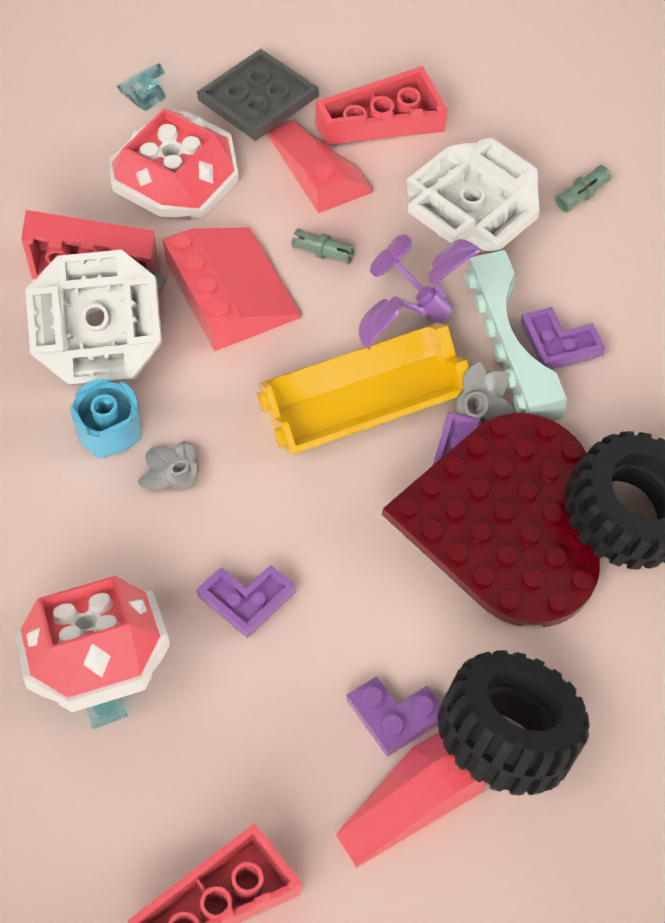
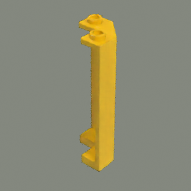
M437 322L372 344L370 350L363 347L259 382L261 392L257 393V400L262 412L267 411L274 427L273 433L278 447H283L284 450L292 455L458 397L459 393L463 390V375L469 366L466 359L456 356L448 325Z

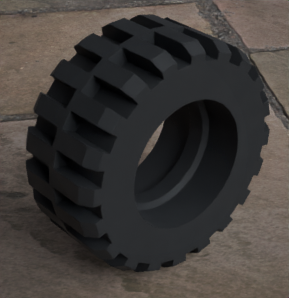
M634 431L620 432L619 435L610 434L590 448L570 475V480L565 488L567 498L564 503L566 512L571 513V517L568 520L572 529L578 530L580 533L578 539L584 546L588 544L594 549L593 554L599 558L604 556L610 559V564L619 567L622 564H627L628 569L640 570L643 565L644 568L650 569L658 567L661 562L665 563V440L662 438L653 439L651 438L652 434L644 432L634 435ZM612 482L629 483L644 492L655 508L657 519L642 518L626 509L616 497Z
M497 650L491 654L488 651L468 659L455 675L437 714L440 738L444 739L443 745L447 753L454 755L455 764L461 770H468L472 774L471 778L477 782L484 781L490 784V789L498 792L504 789L508 790L510 795L518 796L524 795L525 792L528 795L540 794L557 787L565 779L587 743L589 737L588 729L590 727L588 712H585V703L582 697L576 696V688L570 681L566 683L562 679V674L555 668L551 670L544 666L545 662L537 658L534 660L526 658V654L520 652L508 654L507 650ZM502 715L513 719L514 721L522 725L524 728L513 724L512 722L504 718Z

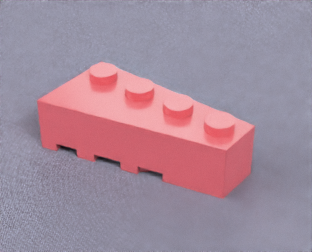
M421 66L316 101L315 125L326 145L445 131L448 109L424 67Z
M31 210L25 211L21 240L32 279H37L57 256L123 250L155 276L157 246L154 230Z
M253 823L130 918L127 923H240L300 896L303 884L256 824Z

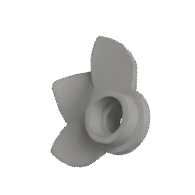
M481 362L471 365L463 375V390L459 393L456 400L458 413L473 418H483L486 421L497 416L512 414L515 411L514 407L507 400L501 398L508 386L510 374L497 370L486 373ZM470 398L475 400V405L472 409L467 407V402Z
M183 441L174 450L167 446H157L150 449L145 457L150 470L138 480L139 485L144 489L158 492L170 486L177 490H187L193 487L198 480L199 473L195 463L197 457L195 447Z

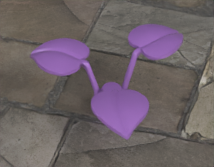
M405 234L396 237L388 245V248L383 250L372 262L370 273L374 277L382 276L395 264L419 291L416 296L418 304L414 305L396 296L392 297L390 301L387 299L380 300L364 315L360 322L359 337L363 345L370 350L375 338L397 317L402 306L417 312L421 317L427 315L434 323L444 321L451 314L453 305L445 298L446 293L441 289L439 281L471 257L482 252V250L477 245L464 239L452 242L437 255L432 263L434 269L429 272L428 279L434 288L430 286L423 287L399 261L411 249V239Z

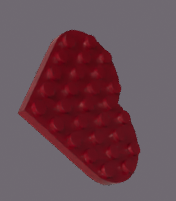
M526 413L505 414L489 419L473 430L382 510L381 515L474 601L488 613L506 623L521 627L523 624L543 625V627L560 624L576 615L586 605L598 582L600 558L592 553L594 549L590 545L586 544L584 546L578 539L580 533L577 529H572L568 520L571 517V513L566 512L564 503L567 498L565 495L566 484L570 480V475L586 455V451L570 431L551 419Z

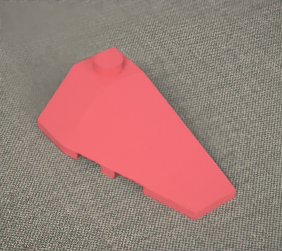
M294 121L267 132L268 137L318 214L372 193V188L357 167Z
M439 732L412 747L336 834L356 868L484 792L485 782H477L471 778L472 774L468 770H461L455 764V757L453 754L449 755L443 745L444 739L440 738Z

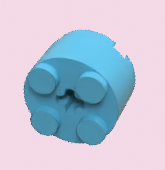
M101 378L86 383L77 391L73 405L71 403L70 411L77 438L85 449L92 452L98 458H106L109 455L121 453L139 442L141 439L142 422L137 398L130 386L121 381L118 384L110 382L109 379Z

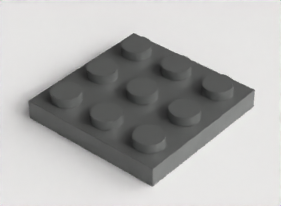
M259 49L198 90L197 96L198 101L256 141L319 97V87L264 50Z

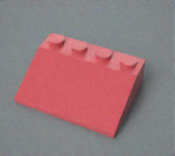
M191 228L162 239L166 264L214 351L301 318L299 310L250 228Z

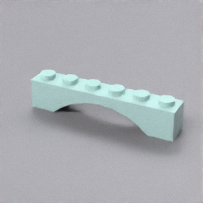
M506 250L471 257L469 259L468 271L464 273L468 290L473 289L476 311L478 314L482 313L484 317L485 334L487 338H492L494 342L493 352L496 362L502 363L503 371L510 374L507 388H512L515 395L513 402L516 412L538 415L551 420L563 418L567 397L557 373L533 358L518 342L510 327L507 316V304L513 294L515 272Z

